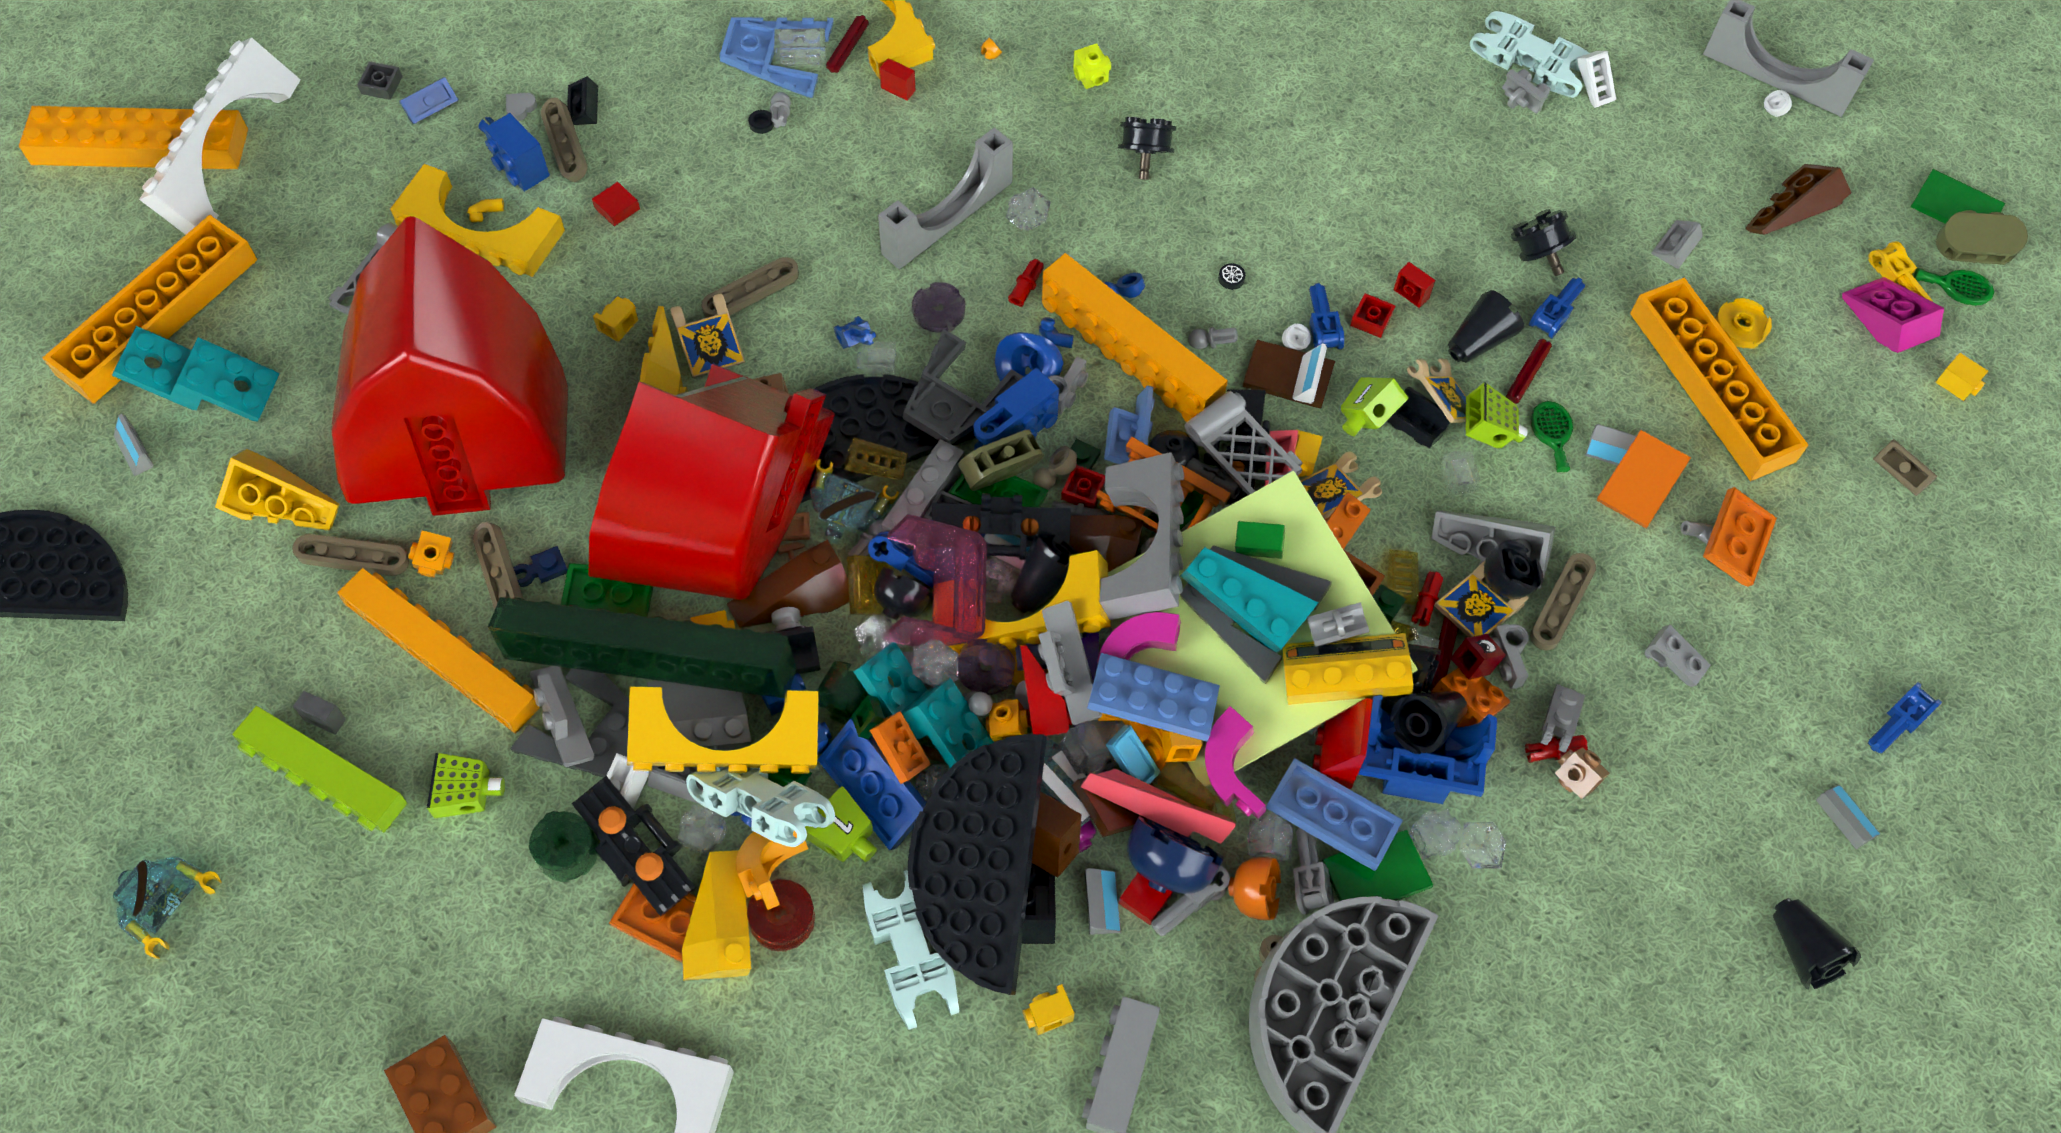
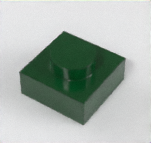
M1077 438L1071 446V449L1077 454V465L1089 470L1092 469L1101 455L1100 449Z
M1382 584L1373 595L1377 605L1389 624H1391L1406 598Z
M867 695L852 714L858 737L867 740L872 736L870 729L885 719L879 699L871 695Z

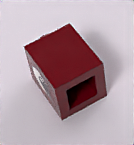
M1488 634L1465 638L1450 659L1470 680L1491 675L1506 654Z

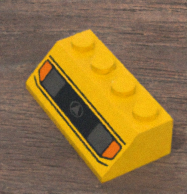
M1405 633L1348 638L1315 647L1314 641L1285 644L1282 648L1288 705L1373 698V696L1383 695V697L1408 695L1413 692L1411 660Z

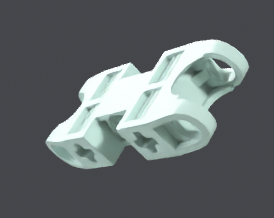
M1500 11L1490 13L1485 20V25L1487 29L1496 32V34L1477 33L1470 40L1471 49L1487 61L1506 70L1513 63L1520 66L1524 65L1535 73L1532 82L1536 84L1544 83L1550 87L1552 92L1574 98L1582 89L1581 81L1575 77L1570 68L1580 72L1577 58L1589 54V52L1561 37H1558L1556 42L1552 44L1532 35L1534 25L1514 15ZM1492 19L1498 20L1502 26L1493 23ZM1476 41L1483 43L1487 48L1480 47ZM1565 83L1572 85L1575 90L1567 88Z
M716 767L717 772L695 771L689 774L686 779L688 792L702 806L724 817L738 811L752 818V831L773 842L788 847H796L806 840L807 831L805 826L825 828L835 820V811L832 804L817 791L796 781L782 787L768 780V773H760V768H747L746 773L728 772V767ZM695 781L703 786V791L697 787ZM817 807L824 811L826 818L818 813ZM794 831L797 834V838L793 836Z
M905 870V887L900 896L894 899L884 898L879 894L878 890L874 891L871 882L863 884L866 917L875 945L891 940L893 950L896 952L898 966L884 970L894 1006L905 1026L910 1030L917 1027L913 1009H915L916 997L936 990L945 999L950 1015L959 1013L952 967L938 953L930 955L922 928L915 914L917 909L913 892L909 889L908 870Z

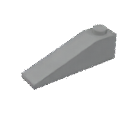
M1437 510L1431 539L1460 555L1471 554L1481 560L1480 564L1486 560L1489 553L1496 546L1504 541H1517L1530 550L1526 554L1532 561L1535 558L1538 560L1544 579L1556 527L1528 521Z

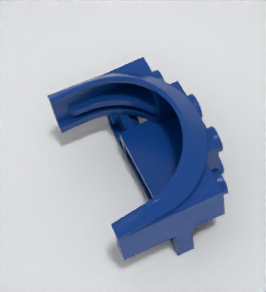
M1383 695L1373 696L1367 752L1358 775L1384 779L1382 794L1442 805L1450 791L1479 797L1483 795L1486 764L1495 750L1496 717L1488 714L1477 724L1456 727L1438 750L1431 753L1414 754L1403 748L1393 734L1396 730L1394 723L1390 722V714L1381 708Z

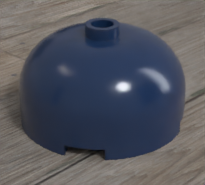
M1138 816L1128 838L1127 853L1132 866L1140 875L1149 880L1148 885L1162 893L1170 890L1181 894H1192L1205 889L1214 880L1224 859L1220 853L1207 845L1205 848H1202L1201 844L1192 839L1191 836L1181 835L1149 819L1146 823L1144 818Z

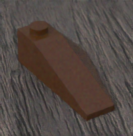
M1804 164L1782 183V186L1786 187L1784 192L1780 194L1774 193L1770 198L1774 204L1762 208L1746 226V230L1751 233L1765 235L1838 207L1852 193L1841 168Z
M1073 515L1070 519L1069 544L1079 554L1098 550L1107 561L1108 572L1137 557L1143 520L1119 515Z
M826 540L800 553L756 583L747 598L742 600L733 599L726 605L739 628L772 623V613L780 608H797L800 610L801 617H804V615L832 612L856 600L857 597L842 563L829 541Z

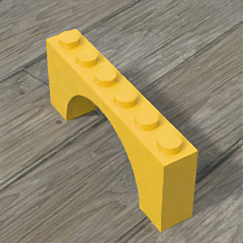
M880 0L893 12L895 22L886 36L868 46L869 63L878 78L880 79V67L888 58L908 68L933 60L934 40L931 35L927 36L923 23L920 18L917 19L915 17L910 2L905 0Z
M427 164L420 168L390 208L397 226L406 217H416L487 259L492 265H503L510 268L517 275L526 274L531 277L537 272L565 231L560 215L539 207L525 220L506 229L483 232L463 228L450 220L445 214V202L452 189L447 172Z
M1098 550L1069 556V567L1065 581L1056 596L1043 608L1045 609L1065 601L1071 602L1080 633H1096L1103 628L1111 627V620L1099 602L1100 579L1108 577V563ZM961 580L933 585L934 650L944 659L956 661L960 660L963 656L973 654L986 655L989 651L998 649L1011 650L1018 645L1028 643L1041 644L1038 634L1047 632L1042 614L1043 609L1018 621H991L978 615L973 604L972 592Z
M630 687L627 766H633L634 771H652V766H665V771L682 772L684 767H697V772H716V767H728V772L746 773L747 768H760V773H778V768H791V773L808 774L809 769H814L817 766L818 691L787 690L781 717L775 727L765 737L745 748L720 751L708 749L691 742L675 728L663 704L662 687Z

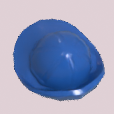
M1018 332L1007 335L999 342L995 355V367L1000 381L1003 380L1011 369L1022 376H1026L1025 370L1027 367H1030L1031 370L1037 367L1046 377L1060 376L1063 359L1059 349L1051 340L1032 333Z

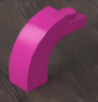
M1152 612L1128 619L1119 625L1105 640L1098 655L1097 664L1101 653L1130 660L1136 653L1150 648L1176 651L1181 625L1180 615Z
M1229 706L1215 722L1206 743L1205 765L1215 794L1226 807L1236 799L1235 806L1247 817L1253 814L1259 819L1267 811L1266 805L1245 787L1234 773L1236 754L1254 734V729L1248 721Z

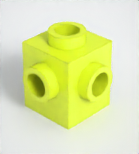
M1097 43L1074 51L1073 70L1075 77L1078 81L1081 80L1085 89L1108 82L1111 62L1107 55L1104 56Z

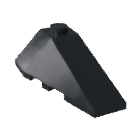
M1032 863L1022 944H1055V876Z

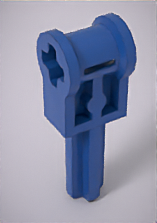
M1579 277L1577 279L1572 278L1557 297L1550 294L1532 316L1529 326L1538 327L1548 333L1549 338L1553 339L1570 317L1574 308L1571 304L1585 288L1582 279Z
M1315 283L1309 289L1314 309L1309 323L1314 348L1321 344H1326L1327 348L1336 347L1338 350H1342L1344 348V330L1340 323L1338 311L1330 312L1325 286Z
M860 316L855 317L853 322L840 327L837 325L834 327L836 338L843 349L858 343L872 345L874 343L873 338L876 337V333L871 331L868 321L862 320Z
M882 531L869 542L868 552L874 560L885 561L900 572L904 569L931 588H933V585L946 583V576L915 557V552L899 542L898 537L893 532ZM882 541L887 543L885 551L880 549Z
M1917 682L1887 712L1891 718L1869 739L1868 744L1871 749L1878 753H1883L1905 730L1912 733L1942 701L1933 699L1921 689V684Z

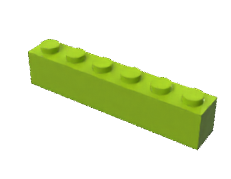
M255 706L232 733L240 743L237 748L251 758L257 754L263 758L260 762L273 772H277L278 769L286 772L284 777L298 787L302 784L310 787L308 792L322 802L326 798L333 801L332 807L346 817L350 813L359 817L357 822L371 832L376 828L384 833L407 805L406 800L396 790L258 706Z

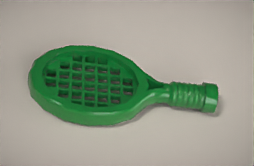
M1917 268L1914 273V278L1917 281L1938 284L1948 296L1966 305H1984L1994 295V288L1988 279L1973 271L1955 270L1947 275L1938 276L1937 274L1924 271V269Z
M1552 401L1541 402L1534 408L1531 416L1532 430L1542 443L1554 450L1557 473L1568 472L1570 466L1563 451V446L1571 438L1573 420L1569 412L1562 405Z

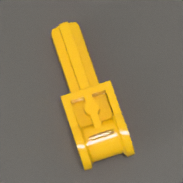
M1893 241L1882 250L1875 249L1870 252L1869 263L1882 277L1895 283L1898 282L1899 285L1933 302L1912 274L1917 267L1908 257L1904 246L1900 242Z

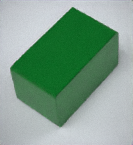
M1238 521L1235 542L1236 553L1246 556L1282 559L1285 525Z

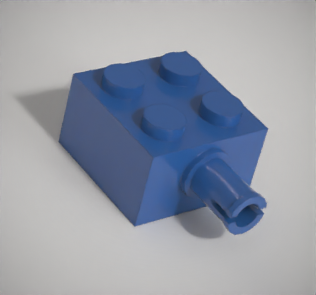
M511 113L495 122L491 117H485L490 125L483 119L480 121L479 129L486 135L487 140H485V144L493 154V157H491L492 163L498 171L504 170L506 172L507 179L514 187L518 185L525 192L550 176L540 143Z

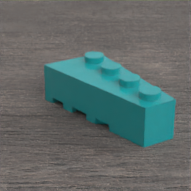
M1206 547L1198 553L1180 575V577L1257 641L1275 653L1285 646L1319 603Z

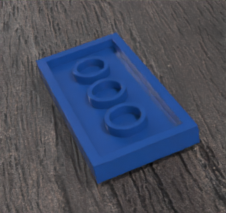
M850 718L818 758V761L839 788L843 786L871 821L873 831L888 850H894L914 829L920 811L923 812L927 802L910 781L900 784L874 737L871 736L868 740L858 737L853 718Z

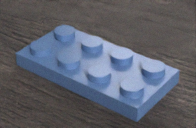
M1101 653L1087 709L1207 742L1211 733L1220 685Z
M1296 758L1293 759L1266 806V809L1373 871H1376L1403 821L1401 818Z

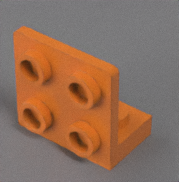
M1459 668L1440 679L1431 691H1456L1465 698L1468 707L1467 713L1457 727L1477 724L1488 714L1496 715L1510 703L1504 692L1500 688L1493 686L1487 679L1479 677L1469 680Z
M901 711L885 718L884 721L870 729L872 736L900 784L909 781L931 765Z

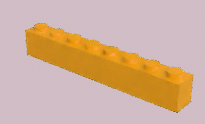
M362 568L337 592L347 607L516 734L539 710L540 706L538 707L536 704L534 690L526 684L521 687L515 682L516 678L503 667L500 670L493 666L494 662L488 655L482 651L477 654L471 649L472 645L461 635L457 638L450 633V628L439 619L436 621L430 619V614L418 603L414 606L408 602L409 598L400 589H390L387 586V581L377 572L370 574Z

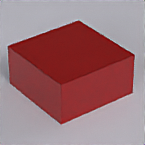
M888 58L880 67L881 89L908 101L916 91L915 70Z
M618 181L592 198L594 208L614 227L640 210L638 200Z
M1408 262L1399 271L1393 290L1420 308L1430 299L1436 280Z
M1365 293L1352 317L1350 326L1381 338L1396 305Z
M1076 465L1061 492V500L1074 505L1083 503L1084 507L1096 508L1099 501L1096 494L1099 490L1103 491L1105 488V475Z
M1137 873L1120 896L1118 904L1151 926L1152 921L1156 919L1171 898L1173 891L1166 890L1165 893L1157 891L1148 885V879Z

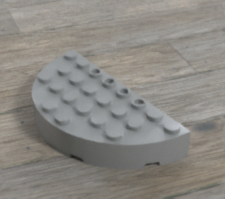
M1378 896L1346 899L1330 904L1304 919L1288 931L1270 951L1256 978L1249 1010L1250 1043L1258 1074L1269 1097L1279 1112L1299 1133H1336L1439 915L1424 907L1403 900L1382 899V897Z

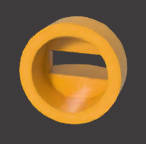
M990 37L981 46L982 55L985 54L986 59H995L1002 53V50Z

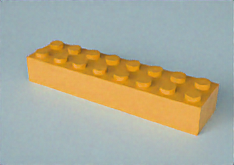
M31 106L19 148L31 165L155 168L157 163L168 155L170 151L168 146L171 141L180 136L182 132L180 127L187 118L192 117L195 111L193 109ZM221 110L212 120L203 142L202 169H238L248 128L239 110Z
M208 215L42 358L59 379L95 404L121 381V379L112 376L136 326L169 339L257 261V258L247 240L213 216Z
M1064 253L1043 271L1042 303L1045 309L1050 313L1055 312L1059 315L1067 327H1074L1081 333L1087 343H1094L1101 349L1102 354L1107 359H1114L1121 365L1122 370L1127 375H1134L1139 379L1144 388L1147 385L1152 386L1153 391L1161 397L1162 402L1168 408L1174 407L1179 411L1186 422L1225 394L1227 379L1068 254Z
M1685 277L1640 294L1630 315L1750 482L1796 463L1808 447V443Z

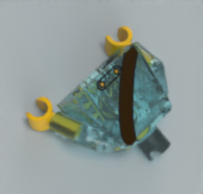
M821 459L817 461L816 473L810 488L813 509L818 513V519L829 523L823 539L835 544H839L844 530L856 533L858 530L866 531L873 523L881 520L899 495L897 491L895 496H888L886 494L888 485H885L881 493L835 475L832 473L833 463L830 462L829 468L822 469L820 467Z
M177 856L158 859L155 862L145 859L140 861L133 870H125L118 877L119 887L113 893V898L119 903L116 909L119 927L138 944L144 943L147 955L160 959L153 953L155 945L160 943L169 950V944L160 938H153L149 934L151 932L153 934L158 932L195 887L194 880L199 882L205 893L214 894V889L206 886V883L212 879L222 883L217 873L212 871L202 873L200 872L201 868Z

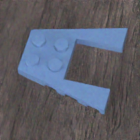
M731 17L720 52V62L787 90L813 98L818 74L771 65L780 34L828 42L833 27V18H827V21H814V18H802V21H787V18H777V21H763V18Z

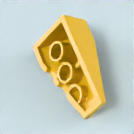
M658 306L652 326L653 337L648 339L649 353H644L639 382L646 383L673 395L688 392V389L682 383L664 306Z
M246 449L231 457L215 508L244 520H252L253 515L267 517L268 523L277 524L279 519L292 520L295 526L330 530L340 504L275 461Z
M739 850L709 852L682 946L683 981L748 976L751 970L746 896L736 870V857Z

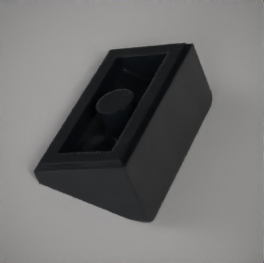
M588 76L568 85L567 108L573 125L597 124L598 85Z

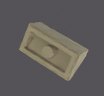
M1894 439L1873 458L1874 461L1915 496L1919 495L1937 479V475Z

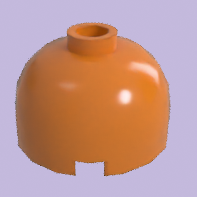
M1269 857L1251 858L1244 861L1237 868L1235 877H1230L1228 893L1230 896H1234L1235 905L1241 913L1257 920L1266 921L1276 918L1280 897L1275 899L1276 883H1281L1278 860Z

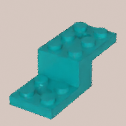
M136 326L112 376L191 410H197L203 399L249 420L258 422L280 373L199 337L191 350ZM148 357L156 358L160 362V367L150 368L145 364L144 359ZM244 381L247 383L249 390L245 392L237 390L234 387V382Z
M895 641L887 644L853 671L867 693L879 699L884 717L887 718L901 711L916 739L919 740L928 735L949 768L975 749L994 743L977 715L970 711L968 702L953 680L949 678L927 690ZM888 676L892 678L894 687L889 683ZM963 739L967 744V749L962 744Z

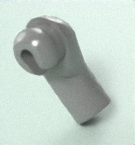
M1684 521L1681 524L1682 534L1696 536L1705 544L1708 543L1713 530L1712 525L1692 521Z

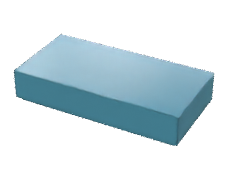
M1124 725L1106 744V747L1124 773L1147 784H1151L1161 773L1131 725Z

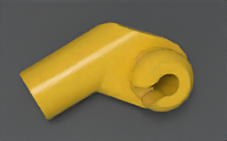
M503 198L483 199L470 206L467 211L470 222H482L484 220L482 213L504 211Z

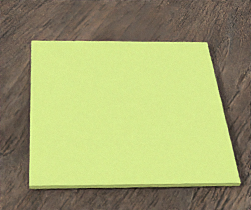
M1294 471L1181 532L1183 546L1180 547L1179 553L1182 557L1183 569L1179 570V576L1204 547L1211 549L1212 546L1236 552L1235 542L1238 521L1285 525L1282 559L1250 557L1329 580L1331 587L1316 610H1313L1309 616L1361 602L1370 632L1352 638L1396 634ZM1143 554L1108 572V576L1128 568ZM1180 577L1184 588L1187 582ZM1180 594L1179 607L1154 611L1180 615L1181 625L1176 651L1150 648L1142 650L1130 658V661L1220 685L1212 727L1227 708L1231 706L1254 729V734L1236 754L1234 772L1346 711L1357 702L1366 699L1288 705L1283 649L1276 652L1282 656V661L1268 682L1264 684L1250 667L1248 668L1239 656L1218 637V634L1180 597ZM1138 615L1111 620V629L1114 631L1119 625ZM1307 618L1286 644L1313 642ZM1236 622L1233 624V627L1256 640ZM1410 657L1413 674L1418 669ZM1201 740L1202 746L1196 760L1187 761L1201 788L1204 789L1210 786L1211 783L1205 765L1207 742Z

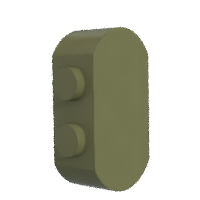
M1966 210L1950 217L1938 232L1936 245L1939 252L1951 261L2005 265L2025 247L2028 232L2024 223L2014 215H2004L2001 212L1983 214L1976 213L1973 210Z
M1023 430L977 448L966 455L958 463V466L970 489L978 491L1025 472L1041 461L1044 454L1031 430Z

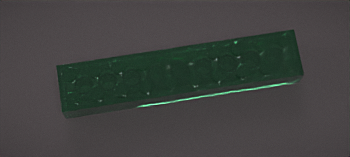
M500 597L488 624V628L504 659L784 699L787 690L790 691L797 670L787 636L777 632L762 633L747 628L732 629L718 624H696L689 620L681 622L667 620L659 616L651 618L629 612L622 614L605 609H585L577 605H556L548 601H526L519 597L512 599Z

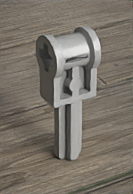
M1299 828L1296 834L1301 867L1294 868L1293 873L1297 905L1301 914L1304 915L1308 914L1311 909L1333 904L1334 897L1330 884L1329 870L1323 862H1319L1316 838Z
M1220 866L1212 881H1220L1219 886L1216 883L1213 885L1209 884L1199 892L1185 894L1154 919L1151 923L1154 931L1161 937L1165 936L1190 914L1196 913L1211 900L1222 898L1226 893L1230 880L1227 870Z

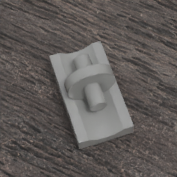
M1511 69L1507 73V80L1502 87L1505 90V95L1509 97L1507 105L1513 109L1519 104L1523 108L1528 107L1537 114L1541 111L1544 101L1548 98L1550 87L1544 83L1534 86L1531 83V73L1525 69L1519 72Z
M1361 602L1307 617L1315 647L1370 632Z

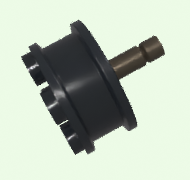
M1125 117V122H1120V127H1123L1122 144H1118V149L1135 150L1136 153H1141L1138 179L1149 180L1148 170L1150 169L1151 154H1156V152L1174 153L1175 149L1171 148L1172 132L1176 131L1177 126H1172V121H1166L1165 119L1151 118L1150 123H1147L1146 119Z
M1547 209L1536 214V219L1515 225L1512 228L1514 232L1511 234V238L1513 241H1517L1522 252L1519 257L1521 261H1532L1546 256L1554 276L1563 274L1564 269L1562 264H1560L1556 251L1566 247L1576 239L1575 232L1569 230L1565 221L1568 217L1567 212L1557 210L1551 213V210Z

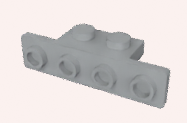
M1065 601L1043 609L1042 614L1047 632L1038 634L1041 642L1038 645V650L1042 660L1046 661L1049 672L1046 674V680L1049 688L1055 694L1065 696L1073 725H1080L1101 718L1102 713L1087 709L1093 680L1072 603Z
M554 665L531 671L530 677L535 688L534 697L538 707L542 706L546 730H551L563 765L569 767L592 761L594 759L593 750L560 666Z

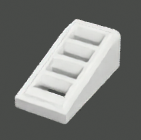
M1594 51L1578 57L1579 70L1593 107L1596 108L1615 101L1616 95L1608 51ZM1599 71L1600 75L1595 76L1594 72ZM1602 81V85L1596 86L1597 82ZM1605 90L1606 94L1598 97V92Z

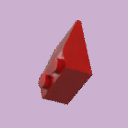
M1026 644L1020 645L1033 734L1048 736L1069 733V725L1073 724L1062 695L1055 694L1049 688L1046 672Z
M1366 698L1357 702L1353 707L1324 722L1323 728L1318 727L1316 731L1315 745H1319L1320 750L1319 755L1314 754L1311 768L1348 789H1352L1366 757L1373 699Z

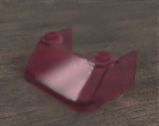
M907 514L887 533V539L914 545L913 556L916 563L923 569L934 571L932 621L903 616L883 634V640L921 649H933L976 641L985 631L987 545L985 539L975 531Z

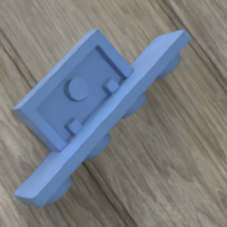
M1147 385L1137 396L1135 414L1116 407L1109 412L1104 460L1117 464L1128 462L1130 459L1128 455L1130 453L1126 452V444L1131 436L1148 445V436L1153 426V422L1150 421L1151 411L1155 404L1152 386Z

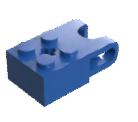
M1036 367L995 398V406L974 422V436L978 440L974 450L1023 430H1031L1034 438H1036L1037 433L1044 427L1046 429L1052 427L1058 419L1059 388ZM984 427H988L986 433L983 432L981 429Z

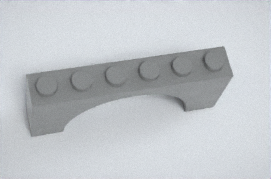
M1730 0L1719 18L1703 55L1842 117L1874 59L1850 49L1840 61L1823 68L1807 69L1786 64L1768 53L1758 41L1752 22L1755 6L1741 0Z
M994 127L975 142L973 158L965 175L955 189L937 206L929 211L915 215L897 200L878 215L881 255L900 270L1012 183L1013 142Z
M1172 453L1106 467L1105 490L1114 507L1125 505L1140 506L1155 512L1159 517L1157 533L1147 551L1135 563L1123 571L1100 579L1099 602L1110 620L1179 607V594L1183 592L1182 581L1179 576V570L1183 569V561L1179 553L1180 547L1183 546L1180 524L1184 522L1183 513L1180 508V502L1184 501L1180 480H1184V471L1181 463H1176Z

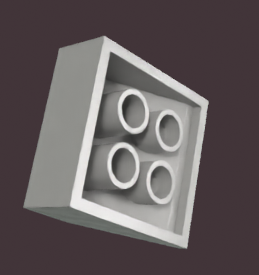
M737 673L647 682V687H662L663 704L669 719L675 728L691 742L708 749L720 751L737 750L751 745L747 712Z

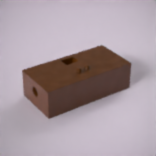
M1041 791L1032 863L1058 878L1079 854L1082 814Z

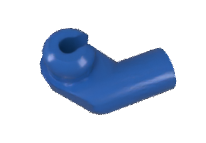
M1045 317L1041 320L1039 333L1043 337L1051 340L1056 346L1072 348L1074 335L1059 333L1054 327L1055 320L1050 317Z

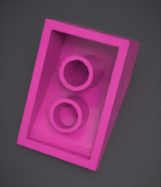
M1885 277L1842 293L1843 300L1876 341L1888 347L1891 351L1899 353L1940 336L1944 308Z

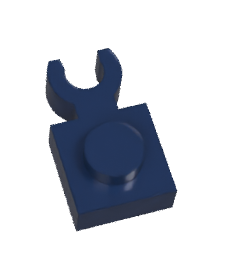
M558 546L530 556L532 564H518L513 567L516 575L523 572L527 573L524 578L518 580L520 587L530 585L537 577H539L542 584L567 574L568 570Z

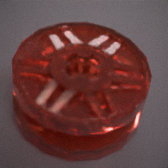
M777 879L771 881L780 905L767 910L763 899L756 901L753 895L748 903L747 917L752 935L761 946L771 951L786 952L798 948L809 938L814 929L815 912L811 896L802 885L791 880ZM786 911L787 915H782L781 919L776 918V915Z

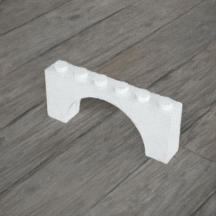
M554 1017L553 1021L542 1018L514 1096L522 1103L552 1110L565 1086L584 1070L611 1060L636 1061L659 1072L670 1084L677 1108L674 1133H715L734 1072L731 1066L727 1064L728 1061L718 1056L710 1055L708 1059L696 1057V1052L686 1048H678L677 1052L665 1049V1045L657 1041L647 1040L646 1044L635 1042L633 1036L625 1033L616 1032L615 1036L603 1034V1029L593 1025L585 1024L584 1028L572 1026V1022L565 1018Z

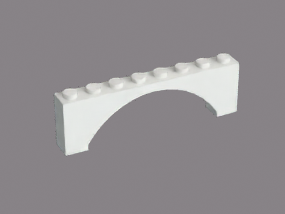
M252 37L242 42L238 40L232 45L229 50L231 53L230 57L224 60L217 69L219 72L218 76L207 84L205 88L207 91L204 98H200L193 106L194 114L183 122L180 127L182 130L180 136L173 139L169 144L168 149L170 151L168 155L163 157L155 166L156 174L154 177L149 178L142 187L144 193L139 200L185 235L208 215L213 216L215 219L219 216L213 211L208 199L202 173L203 142L212 120L227 104L235 100L260 98L272 100L275 103L287 100L291 97L301 80Z

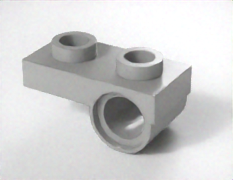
M1076 357L1064 378L1057 375L1048 377L1059 388L1058 414L1060 415L1066 407L1071 408L1076 398V389L1078 387L1083 388L1087 381V361L1082 358Z
M1517 624L1496 626L1491 638L1506 654L1500 662V675L1504 681H1508L1511 689L1522 687L1528 678V673L1520 655L1528 642V632ZM1507 640H1512L1517 645H1512Z
M1671 625L1662 627L1644 652L1646 658L1649 659L1651 657L1659 663L1658 666L1660 667L1668 666L1690 687L1696 686L1711 666Z

